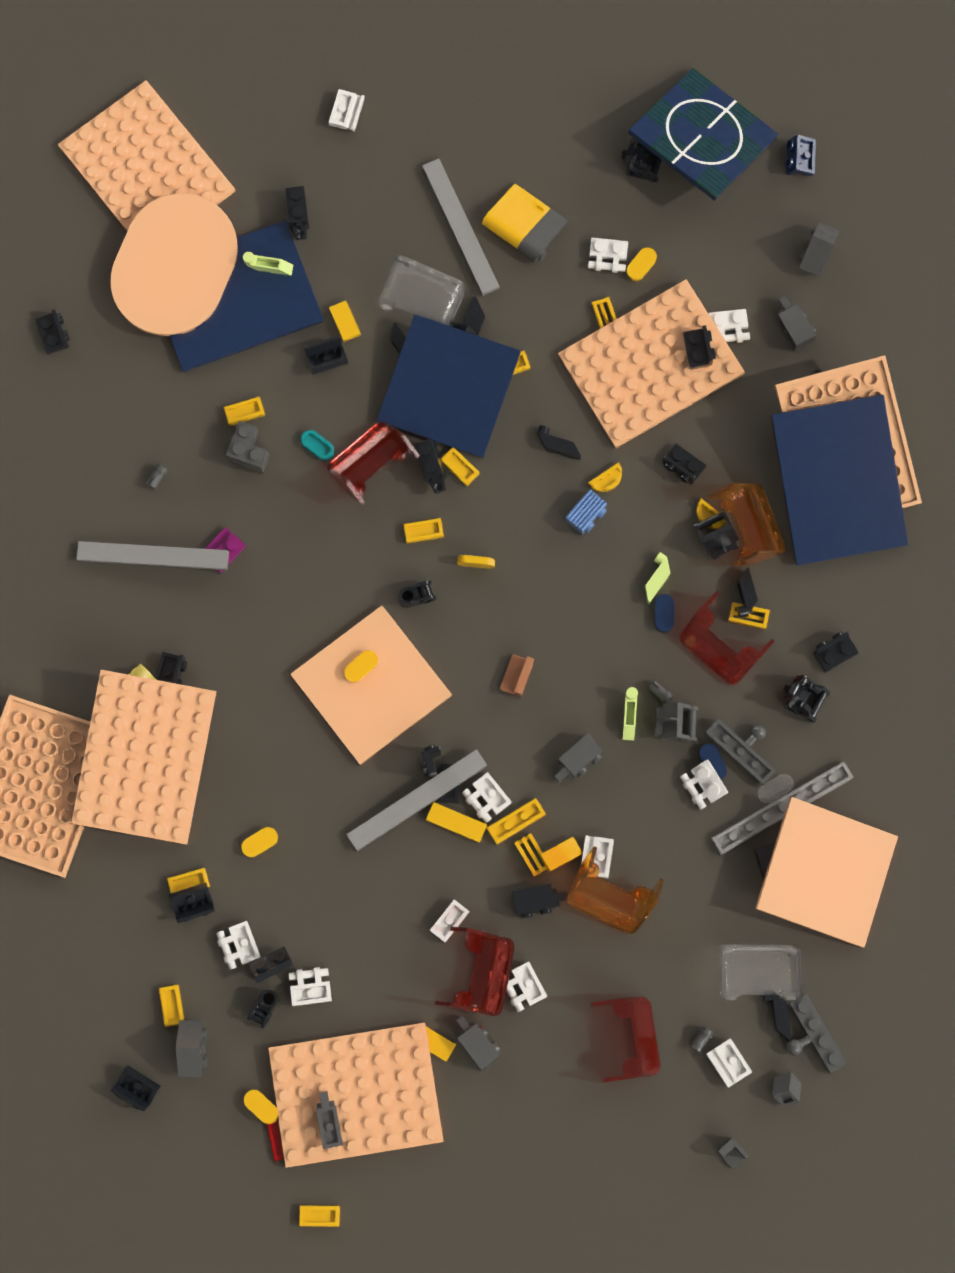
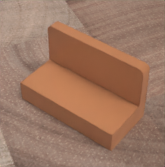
M513 654L500 690L521 698L534 664V658L528 656L523 658Z

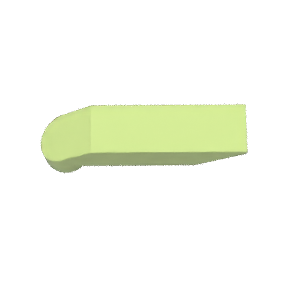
M246 252L243 255L244 263L254 270L292 276L293 264L282 259L253 255L252 252Z
M661 552L654 560L660 566L645 585L648 604L651 603L670 576L668 558Z
M634 687L628 688L625 695L622 740L634 741L638 691Z

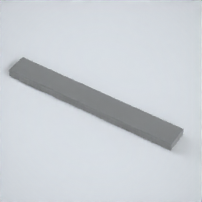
M440 159L422 165L482 296L500 288Z
M78 541L76 560L82 562L228 570L229 551Z
M476 749L346 835L355 849L359 851L486 768V762Z
M843 761L711 838V841L721 856L783 820L790 797L812 803L854 777Z

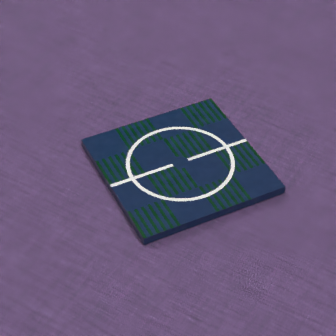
M694 68L628 131L630 136L714 201L779 135Z

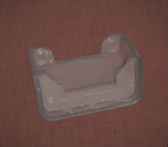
M397 255L378 304L386 311L399 308L410 314H416L449 326L465 295V285L454 277L402 255Z
M719 945L721 996L725 997V1000H737V997L741 995L784 996V1000H796V997H801L802 949L798 945Z

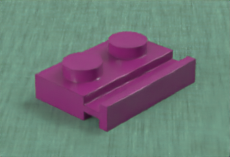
M225 527L205 549L228 550L229 565L246 548V545ZM216 570V571H218V572L221 574L224 570Z

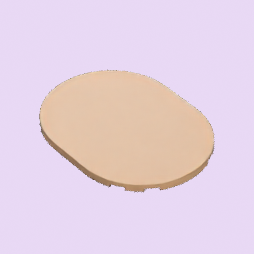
M184 193L160 197L146 205L136 215L123 240L111 272V290L114 301L128 322L146 333L170 336L190 332L208 320L220 302L237 259L238 245L236 233L228 216L210 200Z

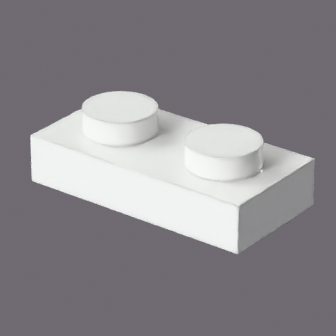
M453 900L430 931L446 943L470 911L456 900Z

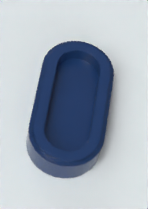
M662 594L655 601V627L658 631L667 633L674 626V600L670 595Z
M713 744L703 745L699 750L701 762L709 760L722 780L726 776L727 769L717 747Z

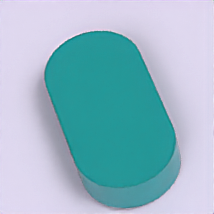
M307 430L302 433L301 444L305 449L322 461L332 459L334 447L329 441L313 430Z

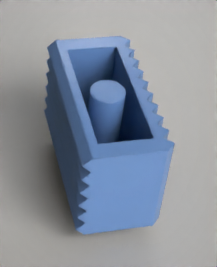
M589 489L567 514L565 522L581 535L584 532L589 533L595 526L593 522L596 518L601 519L607 512L605 509L607 503Z

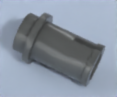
M160 464L153 467L154 471L145 482L154 489L157 488L164 475H167V469Z
M657 680L648 689L661 700V703H669L673 698L672 692H668Z
M704 1026L702 1029H698L700 1032L690 1045L700 1053L709 1038L712 1039L711 1035L713 1034L712 1031Z

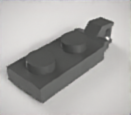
M328 1091L320 1092L321 1103L316 1104V1112L323 1149L342 1146L343 1141L334 1100L329 1101Z

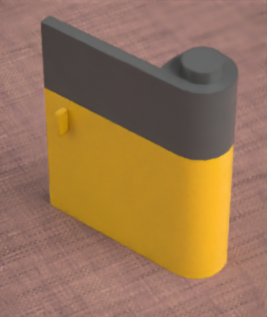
M514 184L482 221V225L535 262L538 260L542 261L545 258L547 245L568 223L567 219L517 184Z

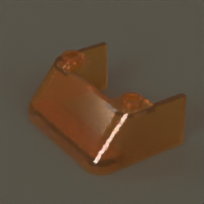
M732 483L708 496L709 500L719 499L721 509L724 508L727 513H733L745 547L740 550V560L734 562V566H749L781 555L786 551L785 543L767 496L760 484Z
M593 846L576 874L567 895V904L624 933L633 934L637 932L659 902L664 880L660 878L652 890L644 886H638L630 893L597 877L600 868L594 862L597 847Z

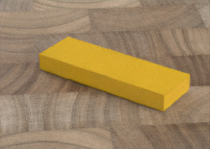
M535 798L486 829L495 844L498 845L544 817L546 813Z
M433 802L426 818L428 822L480 843L487 827L485 823Z

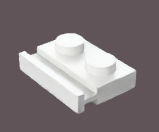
M339 89L329 119V125L346 130L350 129L355 132L365 99L364 95L360 96L356 95V93Z
M585 836L580 875L609 878L614 839Z
M731 1038L706 1054L727 1088L752 1073Z

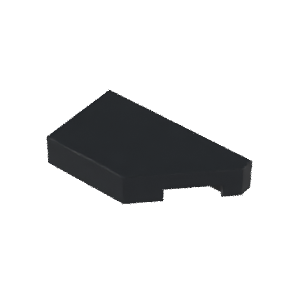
M473 296L462 324L470 327L479 335L485 321V315L477 297Z

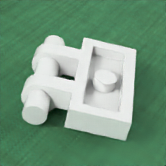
M591 237L589 258L597 259L596 261H589L588 268L595 269V271L611 270L612 273H618V271L625 272L626 264H619V261H626L628 241ZM602 259L613 260V263L602 262Z
M746 309L709 313V316L726 342L736 341L741 343L743 340H750V333H742L741 329H748ZM735 330V334L725 335V331Z
M709 760L704 761L691 770L695 776L692 779L688 777L687 773L680 776L684 783L682 784L683 787L689 791L693 798L691 800L694 805L697 804L700 810L706 807L703 799L708 797L709 801L713 803L729 793ZM696 783L700 784L704 791L703 793H698L694 786Z
M488 772L472 784L477 791L472 794L467 788L462 792L466 798L465 801L468 805L471 804L477 811L476 815L482 818L485 823L492 819L488 814L491 809L497 815L512 803ZM480 796H482V798L487 803V805L484 807H482V805L477 800V798Z
M248 921L229 927L231 935L228 937L225 936L224 931L216 933L218 946L222 948L225 956L223 959L225 964H228L230 970L237 968L236 959L240 958L242 965L261 958ZM231 942H234L237 952L233 954L229 947Z
M530 962L512 970L515 977L512 980H509L507 974L499 977L503 990L507 991L511 999L510 1003L512 1006H515L517 1012L525 1009L521 1003L522 1001L527 1000L531 1006L547 997ZM516 984L520 986L523 992L520 996L517 995L513 988Z
M315 967L314 970L307 971L299 969L296 972L289 973V980H297L298 985L290 986L292 1006L332 1001L330 981L322 982L321 980L322 976H329L328 968L320 969V967ZM315 977V983L304 984V979Z

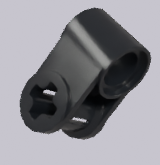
M431 580L401 589L399 593L400 605L410 608L435 601L436 596L433 595L430 586L432 584ZM410 594L413 598L410 601H405L402 596Z
M273 990L263 991L250 1010L247 1020L255 1021L264 1029L278 1004V994ZM268 993H272L274 996L272 1004H267L264 1001V997Z

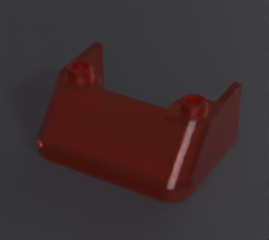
M382 421L374 425L331 461L327 466V470L353 499L360 504H364L365 502L361 498L366 489L364 482L389 461H403L408 457V454L418 458L419 454L404 433Z
M716 591L683 629L680 641L682 645L727 684L737 685L768 652L775 641L771 639L760 653L752 647H744L738 654L708 629L714 622V614L708 608L717 600L719 593Z
M451 927L450 931L466 934L465 946L467 950L476 953L469 992H457L453 1003L436 1001L435 1005L482 1015L498 1016L503 1010L515 949L513 941L510 938L467 927Z
M630 997L592 1002L591 1008L613 1005V1011L617 1017H631L637 1057L629 1058L623 1063V1076L602 1079L603 1083L656 1075L660 1071L661 1065L650 1001L645 997Z

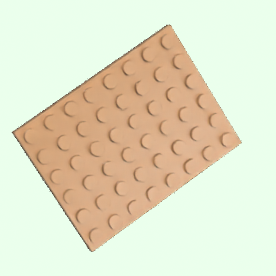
M147 80L58 144L62 152L126 231H128L136 215L146 205L160 197L179 193L193 194L218 205L235 192L232 184Z
M687 279L558 353L560 360L615 449L745 374L742 366ZM706 325L707 330L711 331L712 341H710V347L714 348L716 359H713L712 366L690 370L683 332L702 329V326Z
M885 355L774 385L781 413L884 395L902 508L922 503Z
M101 670L71 823L187 844L217 691Z
M9 695L0 718L1 857L66 878L84 829L83 825L72 824L71 822L90 721Z
M425 1023L268 1048L286 1168L444 1142ZM328 1091L329 1101L334 1100L343 1141L342 1146L323 1149L316 1112V1104L321 1103L319 1093Z

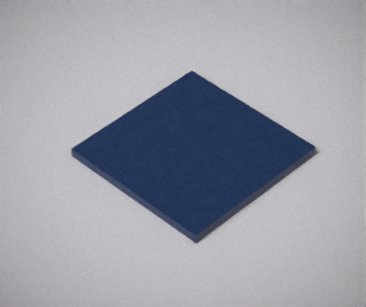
M414 314L377 421L427 439L431 438L438 443L484 458L521 351Z

